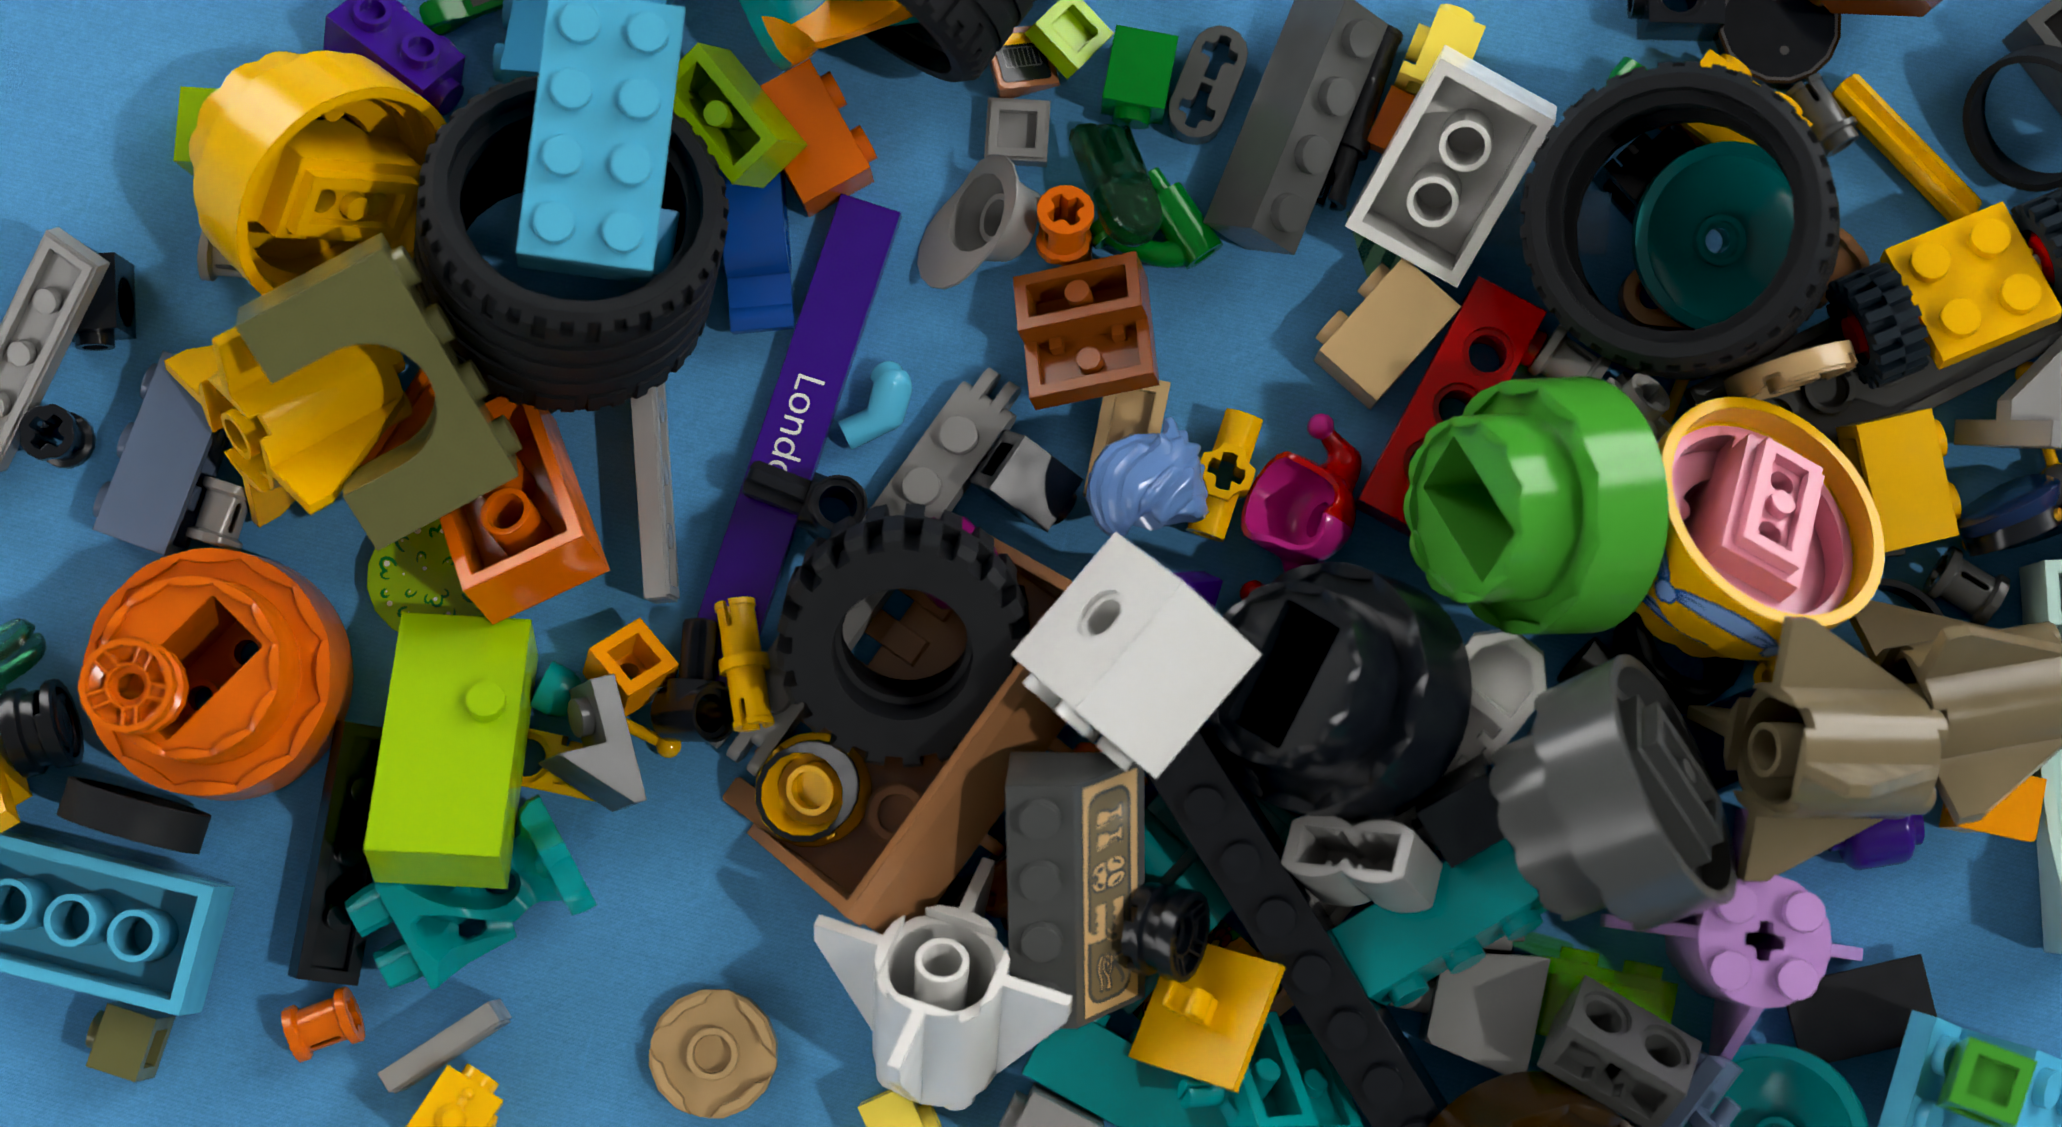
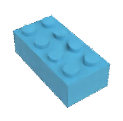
M548 0L516 249L518 267L647 284L652 280L686 7L642 0Z
M6 830L0 834V972L176 1016L200 1013L203 1010L235 886Z

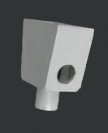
M1486 953L1484 959L1465 971L1451 974L1449 969L1430 979L1426 982L1429 990L1423 996L1398 1008L1423 1013L1419 1029V1039L1504 1075L1528 1071L1551 959L1531 954Z

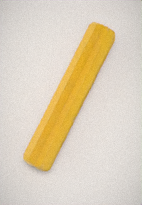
M1854 73L1848 76L1833 90L1831 94L1847 118L1851 116L1856 118L1858 130L1949 223L1979 210L1982 201L1976 193L1859 74Z

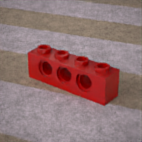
M1478 276L1461 304L1462 307L1456 313L1355 501L1356 509L1410 537L1411 531L1405 521L1403 504L1406 492L1410 486L1408 475L1409 460L1424 444L1425 435L1429 429L1443 422L1439 414L1440 401L1454 398L1467 405L1481 391L1502 381L1511 380L1519 363L1528 368L1532 365L1548 335L1538 330L1547 313L1545 310ZM1475 344H1486L1492 347L1499 356L1498 370L1482 372L1476 369L1469 359V347Z

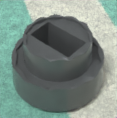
M1622 654L1539 694L1534 700V708L1538 714L1533 725V733L1499 748L1491 755L1494 768L1490 774L1489 786L1492 794L1499 801V827L1505 838L1515 847L1516 863L1519 872L1528 883L1538 889L1539 899L1543 907L1552 913L1560 914L1563 921H1571L1607 908L1618 919L1632 923L1633 929L1639 932L1730 902L1736 891L1737 867L1732 837L1722 800L1687 723L1667 691L1651 671L1636 658Z

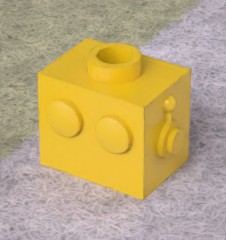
M468 1063L461 1073L447 1065L406 1127H496L498 1121L497 1113L503 1105V1100L494 1095V1092L500 1084Z

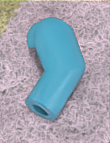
M885 361L875 366L870 376L874 384L868 407L838 421L851 450L898 428L904 421L913 389L909 374L898 363Z

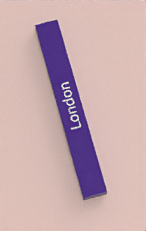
M841 193L697 618L712 619L718 625L717 613L714 610L715 603L723 600L726 601L727 606H730L728 598L753 597L756 601L755 612L760 637L797 526H795L797 516L745 496L742 492L743 484L754 461H762L812 480L902 219L901 212ZM718 628L714 681L724 682L725 686L728 687L727 677L719 675L718 660L723 658Z

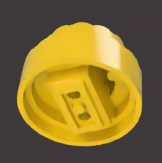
M328 50L296 54L287 51H275L264 55L258 61L245 63L235 68L225 78L222 86L211 93L202 103L198 113L197 127L190 137L189 156L193 165L194 175L193 196L201 229L210 243L261 295L270 292L381 232L392 249L403 245L413 259L420 170L425 161V153L429 144L435 143L436 132L446 122L437 109L377 63L355 53H341Z

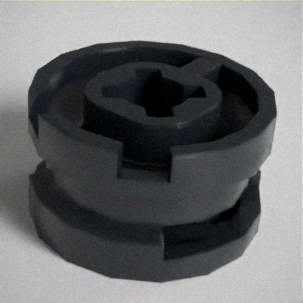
M46 680L40 686V690L28 692L26 688L19 687L4 691L1 694L0 732L2 741L12 765L22 777L30 778L45 774L51 765L61 768L72 767L81 763L84 754V739L80 717L70 692L61 680Z

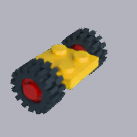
M2062 188L2013 207L2010 210L2012 215H2010L2004 202H1999L1886 248L1879 259L1880 262L1829 282L1827 285L1829 289L1826 290L1825 297L1830 303L1826 305L1827 314L1834 320L1831 328L1833 334L1839 336L1840 341L1850 340L1852 342L1858 364H1856L1852 371L1853 373L1858 371L1859 380L1864 385L1868 383L1871 389L1879 388L1924 370V367L1929 364L1927 355L1932 357L1937 369L1940 370L2057 322L2062 316Z

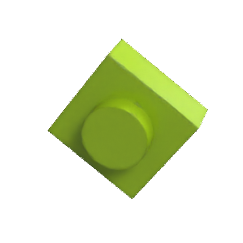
M1058 0L1024 33L1067 80L1114 35L1112 30L1083 0Z

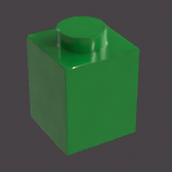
M1116 25L1102 96L1101 114L1112 116L1113 123L1131 129L1149 128V123L1162 125L1179 36Z

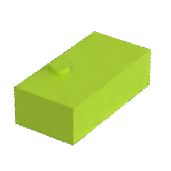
M401 612L364 844V852L375 882L508 889L532 709L530 704L534 694L539 656L532 619L507 618L492 625L486 617Z

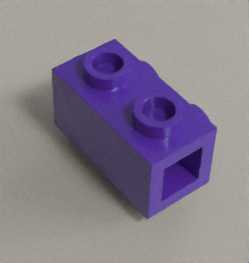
M346 0L326 15L323 51L355 53L372 60L427 100L442 116L451 112L460 101L464 92V87L461 84L466 56L459 52L449 39L437 35L413 17L399 1Z

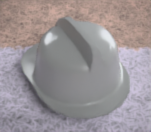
M991 154L979 161L961 187L937 212L926 228L919 246L917 265L921 278L930 287L945 290L956 286L970 276L983 261H1011L1020 256L1028 247L1035 233L1037 204L1041 195L1019 181L1014 163L1005 155Z

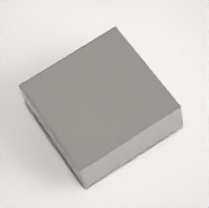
M988 97L984 158L991 154L1005 155L1014 165L1047 167L1051 101Z

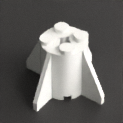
M982 857L959 908L944 905L926 907L924 916L914 917L905 922L904 915L893 921L883 935L820 914L814 923L815 943L873 1031L872 1053L876 1064L877 1080L886 1089L892 1090L902 1097L920 1104L943 1106L954 1111L969 1107L975 1101L976 1095L984 1091L998 1073L1065 1024L1071 1013L1073 996L1009 976L1010 958L1007 948L1004 951L1003 945L996 938L997 930L985 919V909L988 904L994 877V860Z

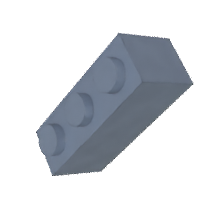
M163 350L158 364L153 363L143 377L140 388V396L143 402L136 420L126 425L119 438L117 456L120 460L111 482L107 481L103 484L96 496L93 514L97 518L92 530L158 554L169 556L188 550L192 538L186 537L185 534L188 527L195 526L207 491L202 485L204 477L216 478L225 455L224 451L227 450L230 441L224 428L214 433L212 432L202 405L166 370L164 360L175 354Z

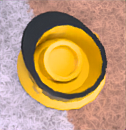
M809 732L787 739L771 752L756 778L755 802L762 822L779 839L799 847L822 846L837 841L849 834L864 817L866 804L871 795L870 775L863 758L853 747L848 754H844L830 745L831 735L827 733Z

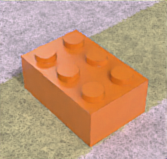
M503 396L497 397L485 403L494 419L505 415L520 440L522 450L515 453L519 476L439 518L462 590L492 625L610 571L556 420L548 410L534 409L535 406L527 404H515L509 402V399Z

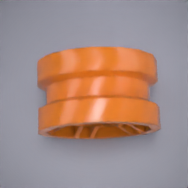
M129 638L106 642L92 652L81 668L78 683L81 706L93 722L109 731L136 735L159 732L174 722L186 704L189 688L185 668L174 653L159 644ZM130 673L139 675L144 683L143 692L136 699L123 697V692L129 689V684L132 681Z

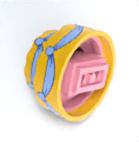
M1721 397L1702 402L1688 410L1657 440L1668 486L1669 517L1667 538L1658 573L1647 595L1635 610L1640 614L1645 627L1652 635L1664 642L1676 645L1682 652L1692 657L1775 661L1777 660L1785 616L1809 617L1831 631L1861 611L1874 596L1880 584L1885 560V543L1878 511L1867 486L1848 458L1828 437L1798 415L1766 401L1746 397Z

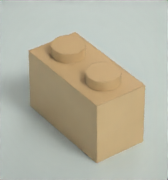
M1403 258L1392 270L1381 263L1357 290L1365 298L1364 301L1350 316L1340 309L1315 337L1323 346L1319 349L1314 361L1369 410L1373 408L1462 307L1414 264Z

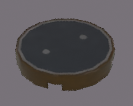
M1726 0V24L1714 37L1713 41L1719 55L1728 54L1740 60L1749 68L1753 80L1758 84L1762 85L1765 83L1772 89H1788L1801 80L1803 83L1807 82L1806 78L1817 73L1831 60L1841 38V14H1833L1825 6H1816L1809 0Z

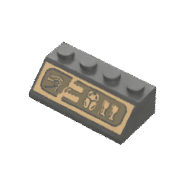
M1010 752L1005 784L1009 976L1073 996L1071 1013L1067 1022L1059 1027V1029H1077L1145 997V975L1131 972L1126 965L1128 961L1133 962L1132 958L1122 955L1124 921L1134 922L1138 909L1131 907L1130 902L1136 891L1145 883L1144 769L1134 762L1127 771H1124L1103 752Z

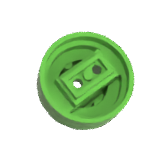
M1589 376L1502 381L1475 395L1466 405L1462 416L1452 417L1430 428L1425 435L1424 444L1415 452L1410 461L1408 471L1410 486L1404 498L1403 512L1405 521L1411 531L1409 540L1411 555L1416 564L1426 573L1427 582L1434 591L1451 598L1454 602L1467 603L1473 614L1485 623L1513 635L1597 633L1608 630L1624 621L1636 610L1650 590L1662 561L1667 538L1669 500L1666 472L1657 441L1648 422L1634 402L1614 385L1602 379Z

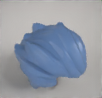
M1172 417L1163 419L1162 433L1128 435L1106 445L1094 461L1092 471L1088 476L1086 500L1095 525L1106 535L1111 537L1117 532L1124 537L1132 525L1152 531L1171 524L1182 522L1195 523L1205 519L1209 513L1205 501L1208 497V491L1203 481L1205 466L1199 461L1200 457L1198 456L1202 447L1198 443H1189L1188 433L1186 430H1179L1177 423Z

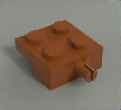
M1090 244L1088 256L1080 263L1013 277L1017 331L1024 342L1028 393L1035 410L1160 385L1148 278L1136 251L1093 260L1092 244Z

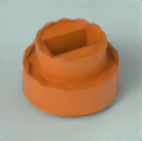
M191 549L162 557L135 572L110 596L99 611L92 627L83 660L84 665L90 654L103 644L122 638L159 644L176 655L185 668L189 688L186 704L174 722L159 732L146 735L109 731L92 720L91 722L105 747L129 772L155 787L207 800L236 801L260 797L277 791L304 775L330 748L336 721L345 720L353 690V658L349 639L338 613L319 588L306 577L284 564L229 549ZM255 642L259 650L244 664L241 659V651L247 643ZM130 673L132 681L129 684V689L123 692V697L136 699L142 694L144 683L139 675ZM208 687L212 691L213 696L199 709L195 703L196 694L202 688Z

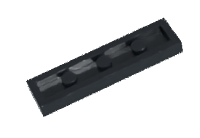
M341 720L336 721L287 976L303 980L358 986L367 935L361 937L346 910L345 901L363 887L373 883L370 867L364 852V844L382 738V727Z

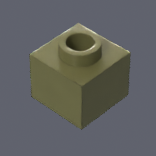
M120 1001L107 1003L105 1011L100 1010L90 1024L86 1036V1047L91 1048V1052L86 1066L132 1082L155 1078L176 1016Z

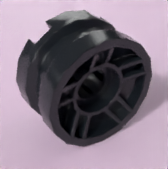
M1154 881L1145 882L1136 891L1130 902L1131 907L1138 908L1134 922L1124 921L1122 955L1131 957L1133 961H1128L1126 967L1131 972L1152 975L1158 971L1159 975L1165 980H1175L1178 983L1187 982L1196 973L1208 943L1210 908L1207 897L1201 891L1184 888L1178 889L1174 893V890L1168 884Z

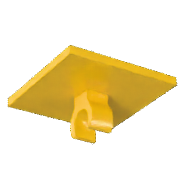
M1207 944L1203 959L1196 973L1187 982L1178 983L1175 980L1169 981L1159 976L1128 1057L1238 1093L1286 967L1278 963Z

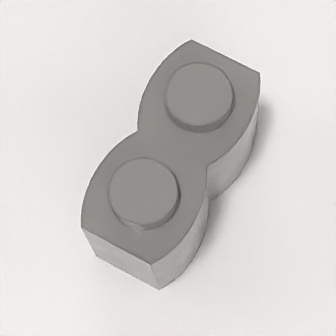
M1308 815L1292 821L1281 865L1312 895L1325 903L1336 906H1356L1372 900L1378 906L1389 911L1414 913L1433 907L1443 863L1410 828L1400 823L1387 820H1372L1351 826L1346 821L1334 816Z

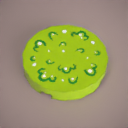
M439 519L379 551L376 548L374 549L368 563L367 590L376 613L393 630L399 631L401 612L485 616L462 590Z

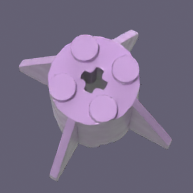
M1743 808L1735 809L1732 836L1737 870L1748 816V810ZM1774 875L1768 881H1743L1737 878L1736 891L1730 902L1646 931H1639L1665 935L1666 954L1672 966L1676 967L1680 977L1695 992L1715 999L1709 1055L1722 1056L1730 1060L1733 1059L1764 1008L1785 1007L1797 1000H1804L1810 997L1816 991L1819 981L1825 975L1830 957L1862 961L1864 949L1832 943L1830 923L1826 917L1825 906L1821 899L1815 894L1808 892L1798 882L1779 875ZM1601 914V927L1636 931L1633 929L1632 923L1620 920L1614 915ZM1747 933V943L1745 945V936Z

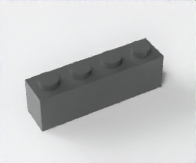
M1294 0L1204 218V224L1244 249L1295 255L1388 27L1386 22L1355 0Z

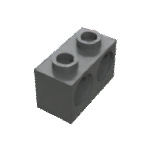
M1585 975L1555 1014L1537 1066L1641 1127H1661L1688 1093L1703 1042Z

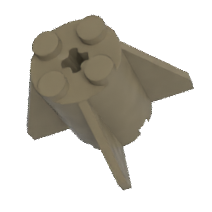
M1873 600L1869 601L1861 611L1849 618L1869 659L1923 698L1930 710H1938L1945 716L1949 733L1946 744L1941 748L1940 769L1935 786L1955 825L1980 821L2062 749V639L2058 628L2052 622L2047 621L1998 629Z
M1799 616L1784 617L1773 682H1759L1751 686L1757 689L1751 698L1739 697L1732 709L1688 705L1686 718L1724 736L1723 757L1726 770L1737 771L1739 782L1743 790H1732L1737 801L1748 810L1737 870V878L1743 881H1768L1774 875L1782 874L1884 819H1903L1910 815H1924L1935 804V784L1940 769L1941 748L1946 744L1949 733L1945 716L1938 710H1930L1925 700L1814 619Z

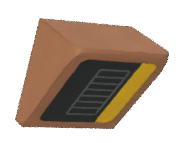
M1031 26L1013 27V33L989 63L999 98H1016L1060 86L1055 66L1024 34Z

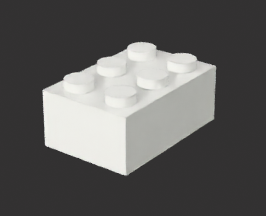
M1444 45L1354 203L1345 227L1457 288L1527 171L1537 149L1541 147L1546 134L1556 122L1557 106Z

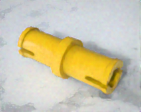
M748 596L728 598L730 606H727L726 601L723 600L714 604L723 658L718 660L719 675L727 677L733 716V731L760 730L759 723H762L763 728H768L775 724L771 713L765 671L771 666L769 654L761 650L755 612V598Z

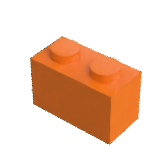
M808 59L760 85L767 96L808 144L783 169L787 180L808 217L837 203L841 193L849 196L874 182L869 163L877 159V155L860 125L849 130L839 112V109L846 106L847 102L829 71L819 76L811 60Z

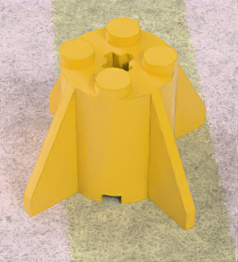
M236 327L212 338V345L186 349L164 360L166 370L202 405L212 432L214 433L224 428L229 441L233 445L232 448L224 451V453L243 478L251 518L259 528L280 517L295 500L310 515L333 503L343 490V483L362 464L387 428L412 414L410 401L402 390L397 375L405 370L404 359L399 351L382 345L357 344L340 348L273 384L269 381Z

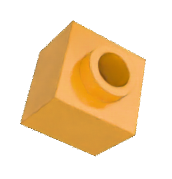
M639 617L590 647L582 673L588 680L615 674L624 713L627 717L651 702L657 692L667 686L668 678H675L679 663Z

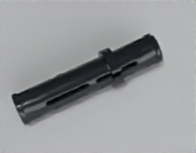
M1388 25L1316 201L1315 205L1324 208L1328 196V200L1331 201L1330 210H1345L1346 200L1359 161H1364L1368 157L1371 147L1367 137L1399 44H1401L1404 37L1400 30L1391 25Z

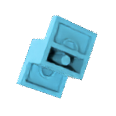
M1914 1010L1911 1011L1878 1127H1990L1936 1106L1956 1044L1969 1036L2038 1061L2016 1127H2062L2061 1059L2034 1048L1962 1028L1935 1016Z

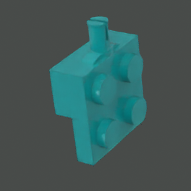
M1269 1012L1238 1093L1198 1080H1181L1178 1085V1100L1182 1099L1180 1105L1183 1109L1217 1106L1225 1116L1229 1127H1363L1351 1093L1307 1024L1281 1025L1277 1012Z

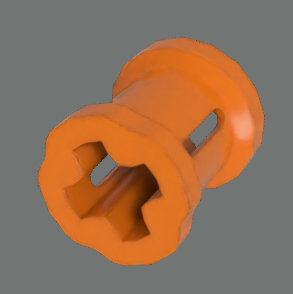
M1059 185L1050 188L1041 196L1037 204V220L1040 225L1035 247L1039 256L1049 264L1066 266L1080 263L1088 256L1092 234L1089 228L1094 220V204L1086 192L1075 186Z
M347 986L336 989L332 998L301 1009L296 1005H291L284 1008L281 1012L283 1031L289 1048L295 1059L300 1063L310 1060L314 1051L345 1040L355 1044L365 1039V1026L359 1005L352 991Z

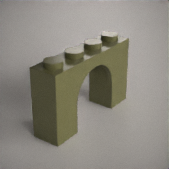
M382 232L239 307L235 325L271 384L340 348L357 344H377L395 349L411 358L427 375L435 393V400L431 414L423 427L405 443L358 467L343 483V498L377 551L518 477L515 453L522 450L520 440L505 415L494 419L482 400L483 397L490 393L476 365L471 359L460 363L448 343L455 339L456 335L445 313L438 303L427 307L414 285L421 282L422 278L411 256L403 245L392 249Z

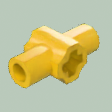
M1226 408L1213 450L1211 452H1204L1200 460L1201 464L1205 466L1203 481L1208 491V497L1205 501L1209 513L1201 521L1188 523L1186 530L1190 533L1218 542L1224 541L1237 499L1246 497L1254 479L1256 469L1249 462L1263 423L1261 418L1240 410ZM1221 461L1234 464L1233 475L1242 479L1241 484L1239 485L1231 481L1228 490L1217 488L1215 486L1216 475L1208 472V467L1211 466L1218 469Z

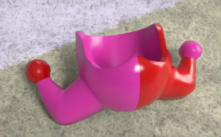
M1315 414L1307 424L1309 435L1321 440L1327 454L1326 462L1320 465L1306 457L1289 451L1277 454L1255 478L1242 509L1241 529L1243 535L1260 547L1277 555L1283 563L1284 573L1303 565L1325 563V559L1330 558L1341 550L1350 538L1354 528L1356 505L1352 492L1361 471V454L1334 430V421L1327 414ZM1257 580L1243 584L1239 591L1241 601L1251 591L1264 584Z

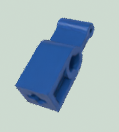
M719 168L718 175L724 178L726 185L725 195L729 203L728 229L723 250V260L728 286L731 333L734 335L795 329L785 174L782 170L764 188L732 184Z

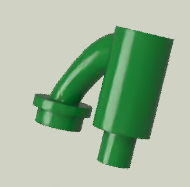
M1159 167L1144 174L1138 180V183L1150 199L1144 208L1167 241H1153L1128 231L1133 226L1134 221L1130 215L1124 216L1119 208L1107 212L1093 222L1089 228L1093 237L1091 244L1095 249L1109 245L1121 253L1136 251L1141 262L1162 268H1178L1181 266H1185L1186 269L1193 268L1213 255L1223 245L1214 230L1203 223L1205 217L1181 182L1170 185Z

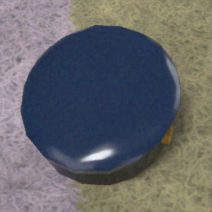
M2030 474L2018 477L1995 487L1962 509L1957 525L1959 537L1962 538L1963 548L1968 552V555L1978 556L1994 551L2012 549L2061 534L2062 509L2057 505L2060 495L2059 479L2045 474Z

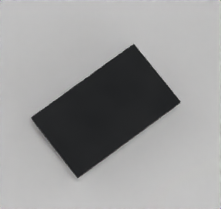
M1921 954L1824 975L1819 981L1816 991L1810 997L1804 1000H1797L1786 1006L1796 1048L1812 1053L1827 1063L1901 1047L1912 1010L1937 1017Z

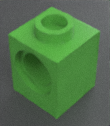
M1969 1036L1956 1044L1936 1106L1990 1127H2016L2038 1061Z

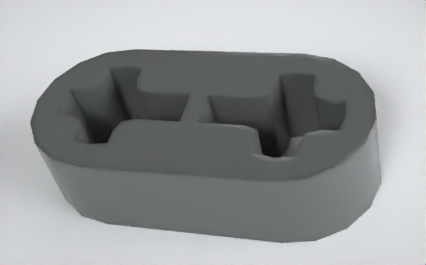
M1220 25L1209 27L1198 35L1192 45L1171 97L1167 117L1169 128L1177 139L1186 144L1200 145L1216 137L1222 128L1244 73L1248 55L1246 42L1240 33L1231 27ZM1218 44H1225L1229 47L1228 57L1235 61V64L1224 63L1219 70L1216 80L1205 77L1210 57L1202 53L1203 50L1214 52ZM1201 90L1210 94L1205 114L1213 118L1211 122L1201 120L1196 128H1192L1186 125L1187 114L1179 109L1181 106L1191 108Z

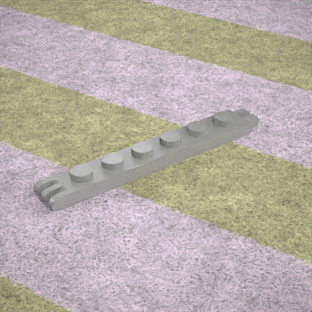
M990 367L983 372L974 386L963 381L872 507L887 504L890 516L905 514L906 503L926 505L924 516L929 518L934 516L938 520L941 519L944 510L951 512L972 484L969 482L970 478L1004 429L1010 431L1014 425L1017 416L1009 410L1017 400L1021 388L1009 381L1004 385L994 400L991 399L989 395L997 386L1001 375ZM895 589L874 593L859 601L848 611L843 623V638L851 651ZM779 636L767 651L771 666L765 671L771 713L775 724L771 727L763 728L762 723H759L760 730L738 732L739 734L726 753V756L739 763L754 744L758 746L759 749L751 758L746 768L755 777H757L771 752L789 739L802 720L804 703H790L783 687L786 671L778 668L776 655ZM728 737L720 742L708 743L718 749L726 742Z

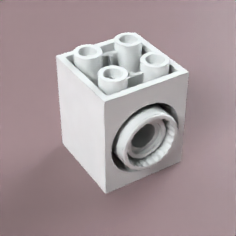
M1117 532L1110 537L1011 653L1014 659L1031 672L1022 682L1028 689L1092 743L1103 734L1095 746L1124 771H1127L1136 762L1155 779H1157L1262 655L1183 580Z

